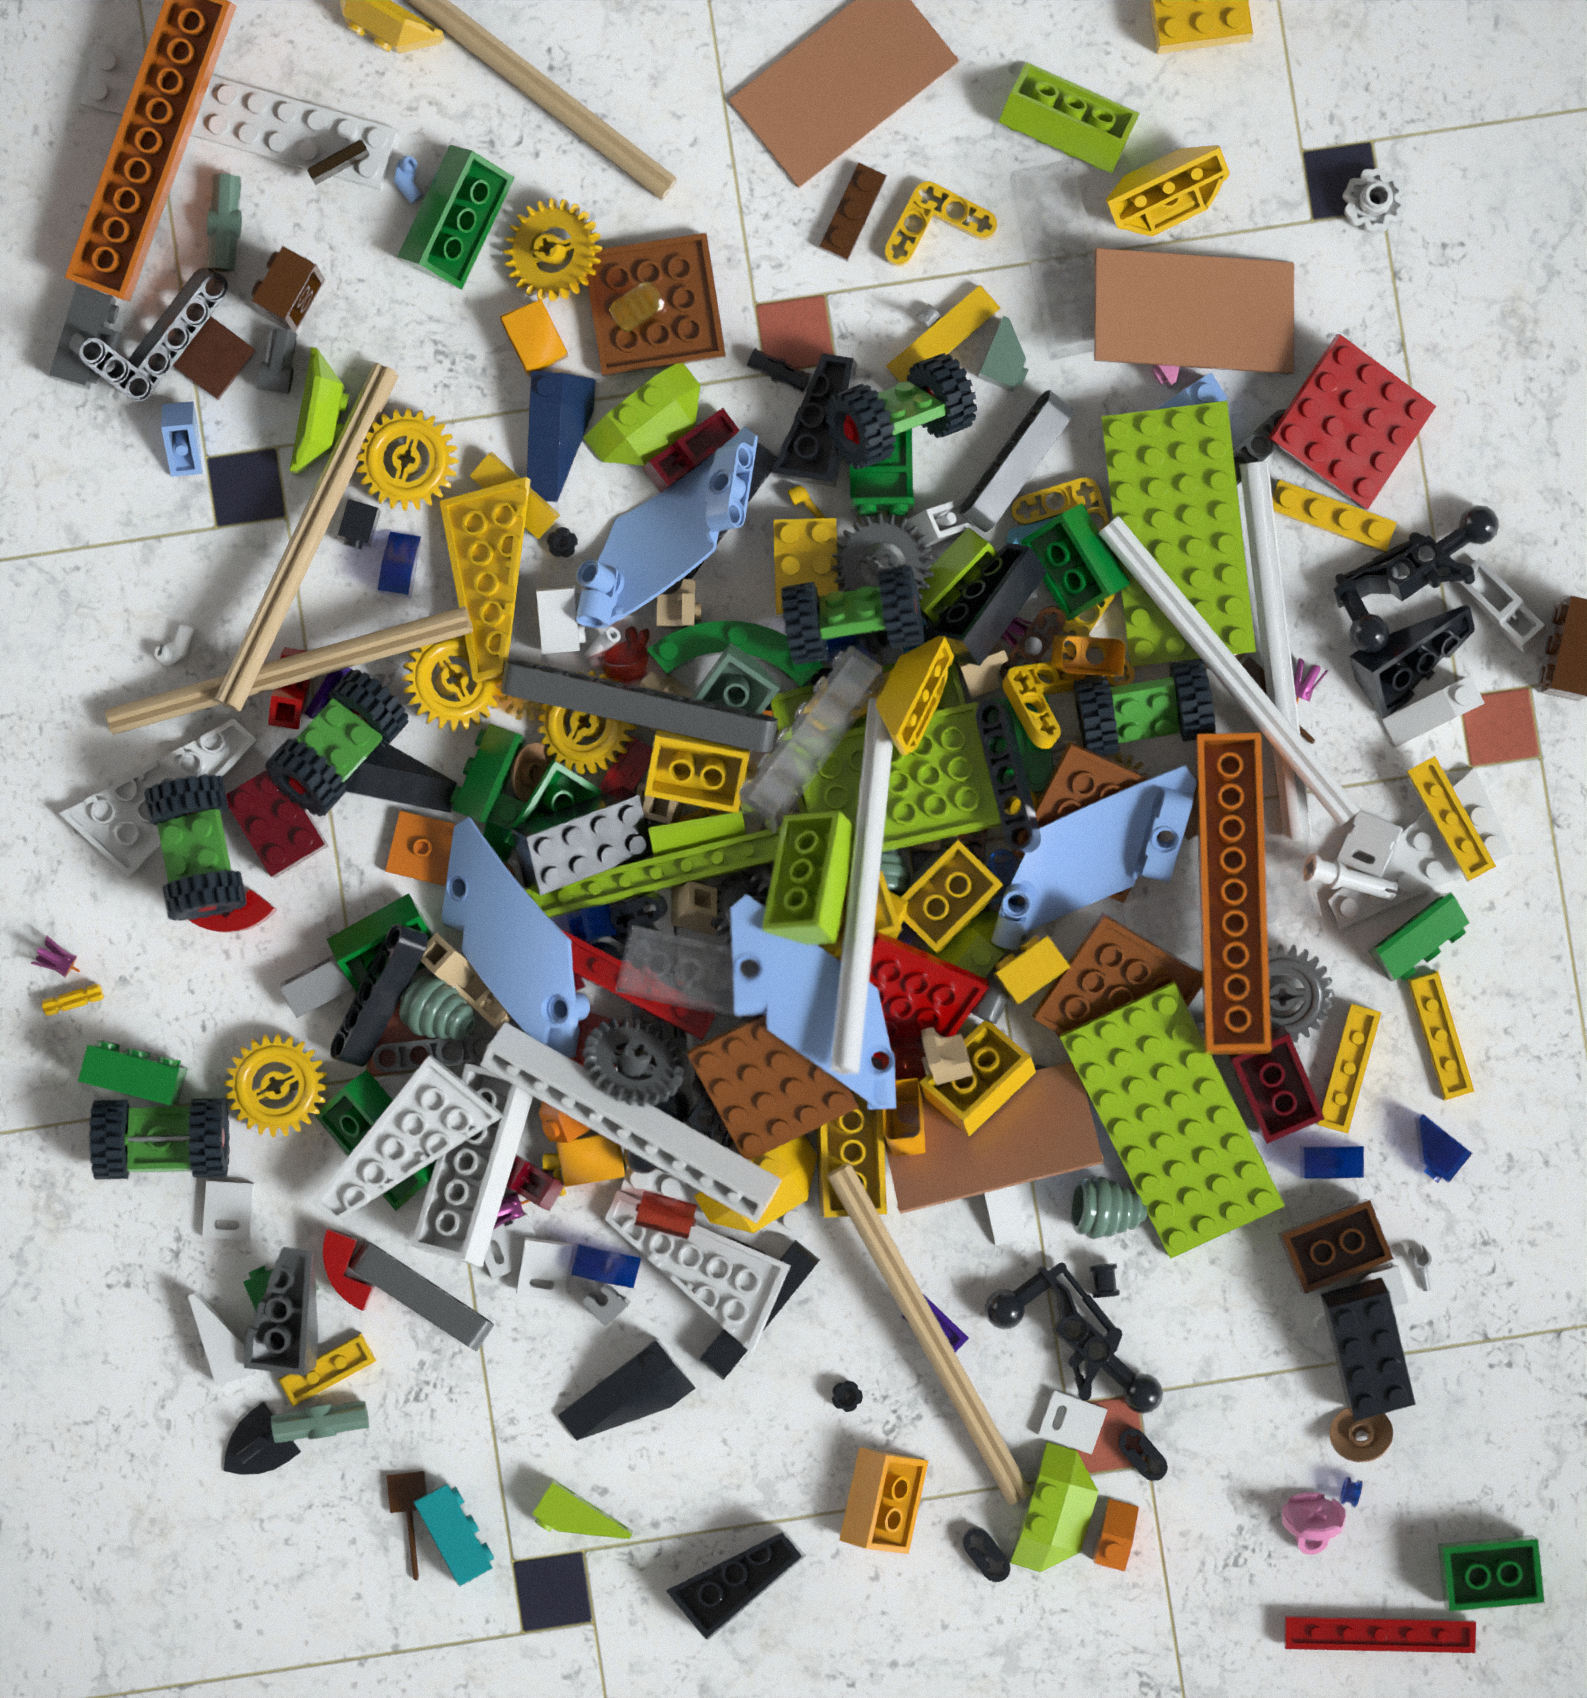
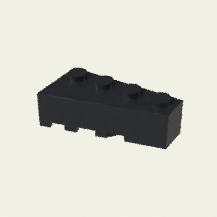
M822 354L802 404L796 412L795 420L782 444L780 454L770 471L774 477L836 487L841 457L839 455V448L835 449L833 445L835 441L833 436L829 435L828 430L831 428L826 423V417L829 414L825 410L826 406L829 405L827 401L832 397L831 395L853 387L857 368L854 358Z
M1007 543L980 570L982 576L978 580L966 583L959 590L961 596L950 607L945 604L937 612L939 618L930 627L926 624L923 626L924 642L926 643L938 636H945L953 652L954 661L980 666L1047 573V570L1030 546Z
M781 1532L666 1590V1592L702 1636L708 1640L806 1557V1555L787 1532Z

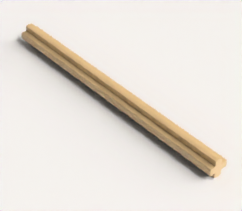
M404 0L660 200H663L674 187L677 178L449 0Z
M373 363L214 699L222 706L241 712L359 462L357 455L362 454L364 451L361 449V445L363 442H368L366 435L374 430L371 424L373 421L377 423L399 377L393 369L384 367L379 363Z
M466 606L265 663L262 665L248 696L472 633L473 626L469 618V612ZM226 675L108 708L105 710V717L109 723V730L112 735L220 705L214 699Z
M848 1162L827 1174L830 1183L1007 1503L1013 1505L1021 1499L1027 1498L1032 1493L1030 1487L852 1165Z

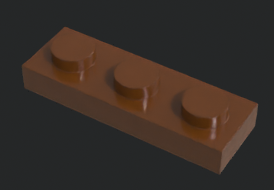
M858 162L819 249L848 262L887 178L886 174Z

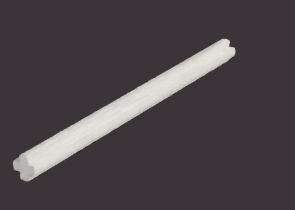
M1268 461L1240 464L1267 696L1300 735ZM1273 746L1284 840L1312 837L1307 786Z
M1117 517L1103 528L1098 534L1336 823L1341 826L1360 811L1357 804L1122 519Z
M869 698L830 1067L831 1071H837L839 1074H859L891 766L893 739L876 709L877 698Z

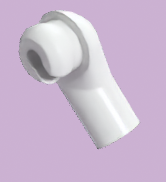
M179 625L175 641L156 648L154 653L156 660L164 665H171L185 658L189 652L194 628Z
M616 628L607 629L586 651L585 659L589 661L592 669L605 665L606 659L602 654L620 640L621 635Z

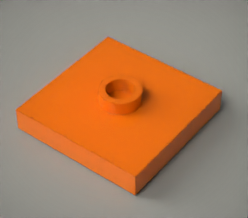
M400 811L385 872L446 886L453 830L456 824Z

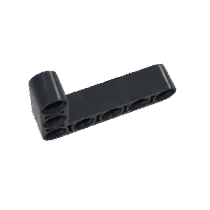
M200 268L195 271L128 360L87 331L77 332L71 337L69 341L70 352L79 361L131 400L140 402L146 400L228 292V282L224 276L211 269ZM213 278L214 284L212 288L206 291V283ZM194 303L195 309L193 313L187 316V308ZM176 328L175 336L168 341V333ZM92 342L91 351L84 355L83 349L85 345ZM157 353L156 361L149 365V358ZM115 360L114 369L107 373V365ZM138 378L137 386L130 390V383Z

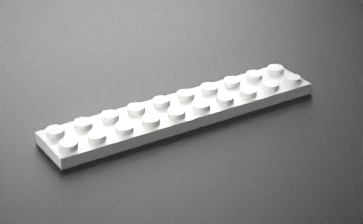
M97 43L80 104L123 116L144 56ZM212 76L190 136L307 170L309 167L354 142L362 140L370 156L332 177L381 190L398 130Z

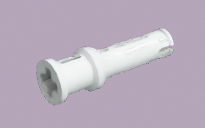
M1311 854L1304 864L1303 879L1306 882L1318 881L1326 883L1330 889H1338L1342 886L1374 895L1387 901H1392L1396 894L1385 891V888L1398 890V885L1395 881L1346 869V866L1340 861L1327 862L1321 860L1315 854Z

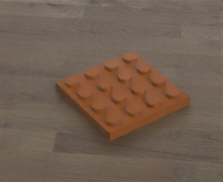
M707 233L604 248L600 252L595 253V257L599 258L601 262L599 264H592L596 274L594 276L587 274V279L589 281L588 288L602 377L668 367L674 364L726 358Z
M1069 741L1034 807L1038 826L1040 828L1073 811L1148 780L1151 777ZM1027 830L1021 832L1018 838L1019 845H1023L1028 841L1029 833ZM1012 849L1014 856L1023 859L1025 853ZM1132 887L1109 897L1124 903Z
M1101 913L1068 961L1070 968L1058 976L1032 1014V1017L1035 1021L1061 1035L1173 981L1176 982L1187 1007H1189L1202 988V971L1108 915Z
M759 1015L687 1051L689 1059L740 1154L748 1161L859 1108V1103L849 1087L767 1030V1015Z

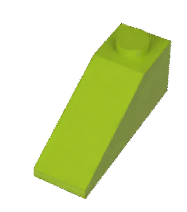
M555 1479L532 1513V1515L537 1517L535 1523L549 1532L554 1528L558 1532L630 1539L633 1534V1530Z

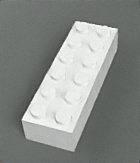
M466 1064L461 1080L505 1116L437 1158L411 1246L427 1253L482 1267L533 1095L486 1068Z

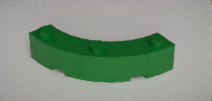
M722 620L688 626L667 635L647 648L649 655L667 676L688 663L709 656L722 655L730 643L752 658L765 662L782 672L798 688L807 684L815 674H818L824 668L820 661L795 665L790 654L787 635L765 626L742 621Z

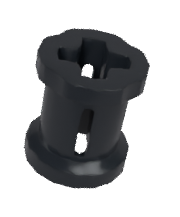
M1117 1263L1089 1266V1271L1093 1272L1095 1291L1092 1293L1093 1298L1120 1295V1290L1116 1287L1115 1278Z

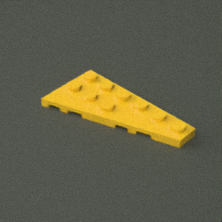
M527 477L439 501L459 608L466 606L473 626L472 633L465 634L464 636L472 678L477 683L503 676L505 661L509 659L531 480Z

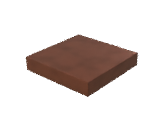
M210 316L173 366L219 400L255 354L256 350Z

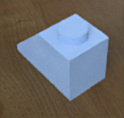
M1211 372L1179 392L1157 409L1227 401L1228 398Z
M194 401L162 404L161 429L171 477L202 474L199 428Z

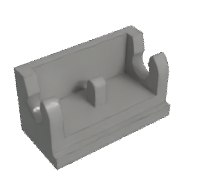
M334 955L280 983V989L296 1018L352 989L349 980L336 962Z
M603 1284L601 1291L605 1295H601L600 1300L590 1292L582 1302L606 1327L631 1302L627 1297L623 1299L611 1285Z

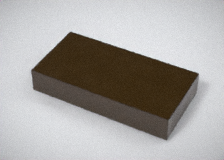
M358 140L309 167L307 171L314 184L317 185L370 156L364 142Z

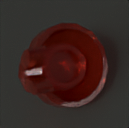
M634 626L628 627L625 630L626 641L612 646L602 654V671L609 679L627 684L644 677L648 664L646 648L650 638L648 628L639 631L638 634Z

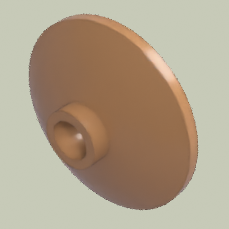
M529 743L524 745L517 752L511 768L512 787L516 796L522 802H528L552 760H555L554 756H547L548 748L543 744Z
M1346 1408L1338 1413L1331 1423L1330 1441L1334 1450L1343 1458L1353 1462H1369L1381 1457L1389 1449L1393 1440V1427L1385 1413L1354 1421L1349 1409ZM1360 1436H1365L1368 1438L1364 1441L1356 1440Z

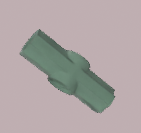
M231 174L213 175L212 205L207 215V235L210 236L207 263L208 269L219 272L236 271L237 238H240L242 228V212L239 210L241 198L240 176Z
M356 1401L336 1406L326 1404L304 1408V1411L271 1416V1426L274 1442L281 1443L302 1438L311 1440L335 1436L339 1432L369 1428V1417L366 1401Z

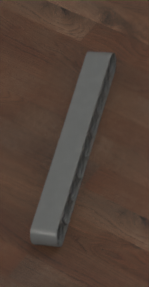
M507 659L505 661L500 690L501 693L512 697L759 752L772 751L778 722L777 718L766 714L517 659Z

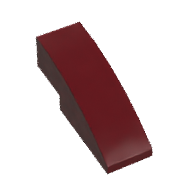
M722 408L651 459L642 469L660 493H662L709 458L719 447L724 446L740 429L725 409Z
M517 1154L515 1155L506 1185L507 1188L550 1211L565 1186L563 1182Z

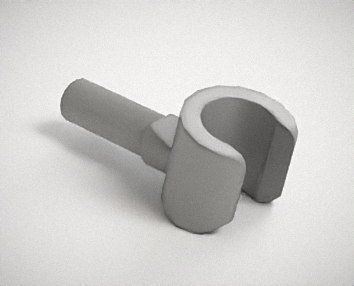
M929 303L916 314L919 321L924 322L928 329L941 318L938 311Z
M1422 1245L1423 1253L1419 1257L1410 1248L1408 1255L1420 1272L1423 1291H1430L1427 1266L1430 1265L1432 1257L1424 1245Z

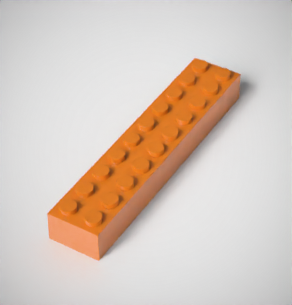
M164 0L64 278L122 300L131 301L237 6L228 0Z
M1261 733L1197 734L1195 739L1204 1055L1269 1053L1271 1051Z

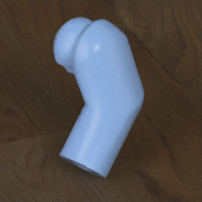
M405 156L396 165L394 184L410 204L413 205L422 198L423 194L413 183L417 161L412 156Z

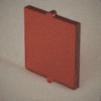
M644 1190L641 1203L636 1205L635 1210L638 1213L634 1225L688 1240L691 1227H694L696 1224L694 1215L697 1205Z

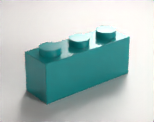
M446 1483L413 1501L459 1587L493 1569L490 1561L495 1558L486 1542L480 1545L475 1535L480 1530L471 1514L465 1517L460 1507L465 1502L456 1486L450 1489Z

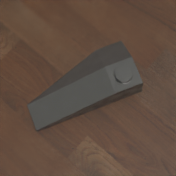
M282 1247L268 1280L269 1284L258 1305L253 1324L249 1327L246 1335L244 1368L305 1376L316 1367L318 1322L314 1250Z

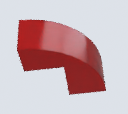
M284 647L280 659L303 653L307 650ZM312 678L274 689L271 694L268 725L299 730L304 717Z
M249 889L245 894L247 905L242 906L240 909H234L227 917L221 914L187 920L207 930L236 933L262 924L278 909L256 891Z
M329 1228L326 1230L323 1242V1262L328 1279L336 1292L346 1302L364 1311L368 1306L375 1286L346 1275L359 1239Z

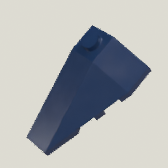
M531 371L527 478L531 479L530 487L546 502H558L572 463L594 412L596 379L566 373Z

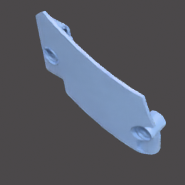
M744 426L724 446L719 447L709 458L668 489L615 519L597 562L589 559L582 563L577 571V582L585 587V590L580 593L576 621L579 624L593 628H606L626 617L670 588L715 552L719 531L742 527L746 517L758 436Z
M1183 765L1152 777L1040 827V846L1032 853H1025L1011 884L1004 891L991 941L1003 948L1018 949L1021 937L1031 930L1133 887L1138 875L1169 883L1186 829L1197 785V779L1188 767ZM1167 830L1174 834V838L1171 841L1163 842L1157 837L1158 833ZM1017 894L1023 896L1026 902L1022 905H1014L1009 901V898Z
M468 817L456 824L453 830L442 909V922L447 927L464 932L461 951L492 994L527 1035L567 1058L576 1057L580 1027L577 1026L578 1021L584 1020L588 1016L590 1004L584 994L575 992L571 939L552 922L520 886L483 837L471 817Z
M746 894L731 907L735 1016L767 1015L768 1031L867 1100L868 1109L896 1108L895 1058L890 1049L878 989L868 982L859 1074H839L837 1071H831L841 961L817 944L807 945L765 933L762 930L766 908ZM745 960H753L758 965V973L754 977L747 978L740 973V965ZM883 1052L888 1056L889 1065L886 1069L877 1070L872 1066L871 1057L874 1053Z

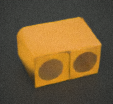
M542 299L500 315L501 323L528 377H531V371L541 372L568 357L565 345Z
M1053 635L1051 667L1072 674L1123 675L1125 644L1122 640L1099 637H1085L1082 640V636ZM1064 641L1072 642L1077 650L1075 658L1068 663L1062 662ZM1095 642L1103 644L1107 651L1105 660L1097 665L1091 664L1085 655L1087 647Z
M918 1078L895 1080L896 1108L883 1109L884 1136L893 1157L925 1153L924 1109ZM903 1104H914L918 1108V1117L912 1123H902L897 1118V1111ZM906 1132L917 1134L913 1138L899 1139Z
M597 1134L579 1137L569 1143L556 1142L565 1187L625 1177L622 1146L607 1137Z

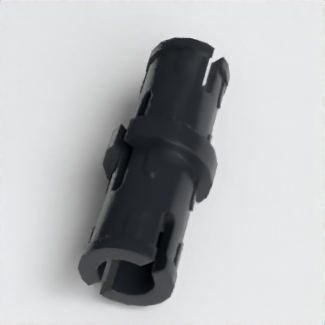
M754 348L746 365L771 377V381L775 383L778 381L802 393L811 377V374L787 364V360L771 357Z

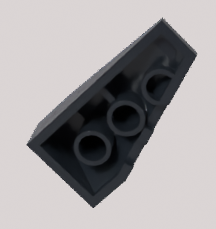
M1463 605L1390 633L1385 647L1378 652L1368 654L1358 650L1349 656L1354 678L1379 716L1384 719L1408 703L1415 695L1412 690L1424 678L1429 680L1435 674L1432 669L1443 657L1450 658L1475 631L1470 607Z
M390 744L384 748L379 745L376 746L344 782L346 784V793L447 813L452 811L453 804L450 803V800L457 786L456 781Z
M656 1338L557 1416L577 1441L671 1408L696 1387L660 1340Z

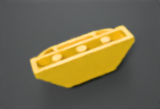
M339 0L343 17L348 23L346 27L358 36L362 37L365 33L375 39L373 44L387 53L391 49L398 54L442 44L445 39L443 31L391 0Z
M1219 145L1179 148L1124 175L1106 198V203L1118 229L1153 237L1208 210L1219 193L1223 182L1230 175Z
M938 636L899 656L895 667L889 673L888 681L882 693L877 697L876 709L901 755H908L909 752L917 749L941 699L948 677V666L952 665L954 659L953 652L945 636Z
M802 1135L750 1161L782 1180L772 1201L758 1223L701 1191L695 1194L694 1198L710 1223L755 1233L808 1200L817 1154L806 1136Z

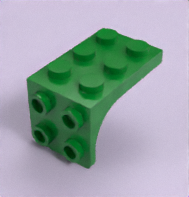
M912 428L895 435L896 442L892 443L895 446V450L891 453L892 456L862 469H854L853 465L850 466V512L857 511L858 517L876 516V511H888V516L891 514L907 516L908 511H913Z

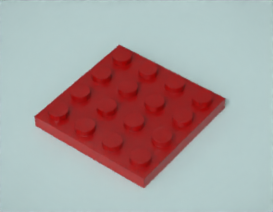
M1336 334L1267 439L1359 507L1368 510L1436 408V405L1344 336Z
M877 932L873 938L869 982L878 989L890 1049L895 1058V1066L925 1078L927 1075L922 1057L926 1056L921 1030L933 1027L940 1036H955L988 989V979L881 932ZM876 1052L873 1054V1057L889 1063V1058L885 1053Z

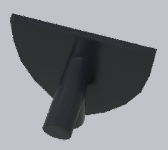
M264 1401L251 1410L238 1423L232 1433L225 1452V1472L240 1475L265 1473L284 1465L301 1452L294 1441L274 1442L271 1426V1416L274 1414Z

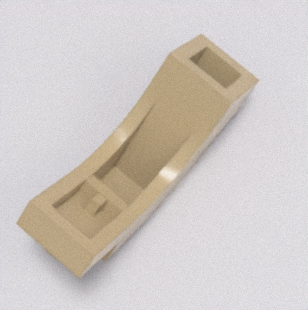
M435 933L428 941L427 948L420 961L438 978L446 981L447 985L454 986L460 993V996L499 1031L505 1022L509 1023L511 1021V1015L485 985L467 958L438 933Z

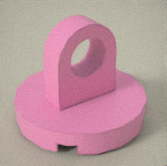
M1305 1492L1289 1498V1502L1284 1504L1282 1508V1523L1288 1532L1295 1535L1298 1548L1307 1555H1314L1323 1551L1328 1545L1329 1539L1340 1534L1345 1526L1346 1515L1344 1507L1334 1498H1332V1501L1325 1499V1495L1321 1493Z

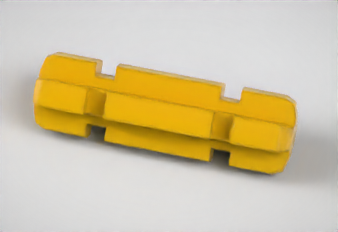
M100 984L87 986L85 990L80 988L58 995L56 999L51 997L43 1000V1012L46 1016L58 1014L60 1010L65 1012L87 1005L89 1001L94 1003L103 1000L104 993Z

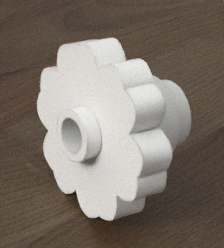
M1381 168L1366 169L1361 173L1360 179L1353 178L1349 181L1343 193V199L1348 203L1344 209V214L1349 218L1353 226L1364 225V229L1368 233H1375L1376 231L1385 232L1390 223H1398L1407 207L1406 202L1401 198L1405 193V187L1400 183L1396 175L1386 177L1385 172ZM1370 197H1376L1379 200V204L1373 203Z

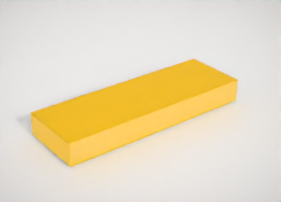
M493 452L488 453L470 475L483 489L520 479ZM530 487L525 528L539 540L560 517V514Z
M361 1333L317 1357L316 1367L305 1376L286 1374L279 1378L278 1381L292 1407L371 1365L377 1359L364 1335Z

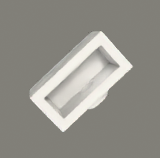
M575 585L537 588L542 654L580 651V643L586 642L585 626L576 621L580 593H576Z

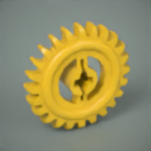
M550 198L549 207H547L543 201L538 200V211L531 206H526L529 214L528 218L520 214L516 215L521 223L520 227L509 225V228L516 235L515 237L504 238L507 242L513 244L512 248L503 250V253L513 256V259L505 262L504 265L516 268L509 274V277L512 279L521 278L516 286L520 289L528 286L526 290L528 296H533L537 293V299L544 300L548 295L549 300L555 302L560 293L561 298L566 300L569 297V290L575 294L579 293V283L588 286L587 274L593 276L596 274L592 264H599L601 262L599 258L595 257V253L602 250V246L595 245V242L600 239L601 234L592 233L596 227V222H587L589 213L582 211L579 214L580 206L578 204H572L570 207L569 202L562 199L559 206L555 199ZM561 228L570 234L571 238L564 240L549 233H542L548 229ZM574 251L570 263L559 272L547 273L537 265V262L540 261L552 265H560L567 260L569 253Z
M407 408L404 417H401L398 410L394 409L393 419L391 420L385 414H382L383 424L380 425L375 421L372 422L371 425L374 432H368L366 435L368 442H363L361 445V449L365 452L357 455V460L364 462V465L358 467L356 472L367 473L361 480V484L367 485L372 483L368 494L372 496L380 492L379 504L390 498L391 509H394L398 501H400L405 512L410 502H413L415 508L420 510V500L422 499L431 506V494L442 498L443 495L439 487L451 488L450 483L445 479L446 476L455 477L457 475L455 471L449 468V465L459 463L458 459L449 456V454L458 449L456 446L447 445L453 438V435H441L445 429V424L442 423L434 427L436 419L434 415L424 421L423 410H420L415 417H412L411 409ZM407 437L406 443L396 448L392 455L393 465L397 469L394 479L386 471L384 454L393 441ZM420 440L428 449L430 456L429 466L425 474L419 479L406 482L408 476L416 474L422 467V458L416 449ZM411 452V457L415 462L414 464L408 463L407 468H404L400 458H406L408 453Z
M464 635L417 648L419 652L410 651L408 653V657L414 662L403 664V668L411 672L401 678L402 681L411 683L410 686L403 690V693L414 694L408 705L419 703L420 707L415 715L419 716L427 712L426 724L431 723L437 718L438 729H442L446 722H449L450 731L452 732L457 728L458 722H460L462 729L467 730L469 719L475 726H478L480 724L479 714L484 718H489L490 712L487 706L491 708L498 706L493 696L500 697L502 695L500 689L495 687L502 684L501 677L478 683L475 682V687L471 695H469L465 688L469 681L467 671L460 665L452 664L448 658H459L470 666ZM436 663L441 670L435 680L437 690L444 696H456L458 702L448 701L440 697L434 690L431 678ZM455 677L457 682L449 685L446 680Z
M590 671L587 675L596 677V672ZM601 674L599 678L608 679V675ZM544 703L540 705L546 711L545 714L538 715L537 717L538 720L544 722V725L538 728V733L546 734L541 740V744L545 746L550 745L547 750V756L557 754L555 761L561 765L565 761V767L571 771L574 769L575 764L579 774L585 773L586 766L590 773L596 774L597 764L602 769L608 770L607 759L614 763H619L616 751L628 753L622 742L634 741L626 732L628 730H636L637 726L611 718H606L605 721V718L602 716L580 711L573 712L570 718L572 731L568 735L565 724L566 716L570 709ZM587 718H589V722L592 724L590 728H588V724L585 722ZM603 733L596 742L589 745H579L583 737L596 738Z
M277 1033L274 1042L271 1043L268 1035L265 1034L263 1035L262 1045L255 1039H252L251 1051L241 1046L240 1050L244 1057H232V1061L237 1065V1068L226 1069L227 1073L234 1076L232 1080L224 1081V1085L233 1088V1091L225 1094V1098L235 1099L229 1110L240 1109L241 1112L237 1116V1121L248 1118L246 1126L248 1130L255 1124H258L259 1135H262L268 1127L271 1137L276 1136L278 1128L281 1129L284 1136H288L290 1125L297 1132H300V1120L311 1124L312 1121L308 1113L320 1114L319 1109L314 1105L315 1102H326L325 1098L318 1095V1091L328 1089V1086L319 1083V1080L326 1077L327 1073L316 1071L323 1061L312 1062L311 1058L315 1054V1050L304 1053L305 1041L300 1042L294 1047L293 1036H289L286 1042L282 1043L281 1034ZM280 1062L292 1068V1071L288 1073L280 1071L267 1073L261 1081V1087L253 1090L254 1077L257 1071L265 1064ZM294 1075V1078L284 1082V1085L280 1087L282 1091L280 1094L278 1091H266L258 1096L257 1093L269 1089V1086L273 1084V1077L276 1080H286ZM298 1080V1093L295 1099L286 1107L279 1109L268 1108L259 1102V1100L265 1097L275 1100L285 1098L292 1089V1083Z

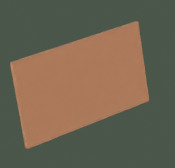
M854 0L732 96L729 101L731 106L738 111L794 181V184L800 188L959 63V59L911 0Z
M1104 248L1095 249L1094 361L1278 374L1294 373V262Z
M1072 1061L1035 1070L1036 1073L970 1136H967L924 1098L925 1153L893 1157L884 1136L898 1203L897 1209L900 1214L1103 1164L1104 1157L1100 1151L1086 1089ZM903 1104L897 1111L898 1120L902 1123H912L918 1117V1108L914 1104ZM906 1132L899 1139L913 1138L917 1134Z

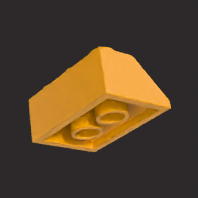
M859 1447L839 1541L864 1549L909 1554L929 1461L893 1452Z

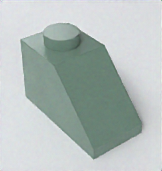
M1003 316L978 378L1013 392L1016 384L1022 387L1029 369L1023 367L1026 357L1012 323L1008 317Z

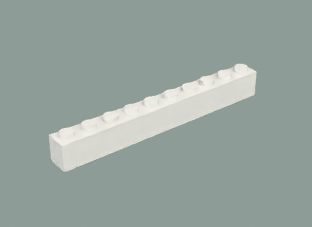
M505 1022L488 1045L481 1063L482 1067L755 1223H758L772 1201L782 1181L780 1178L646 1103L645 1107H639L636 1102H633L631 1106L626 1104L625 1099H622L620 1102L616 1101L614 1094L605 1095L604 1087L597 1088L594 1085L597 1079H591L587 1075L588 1069Z

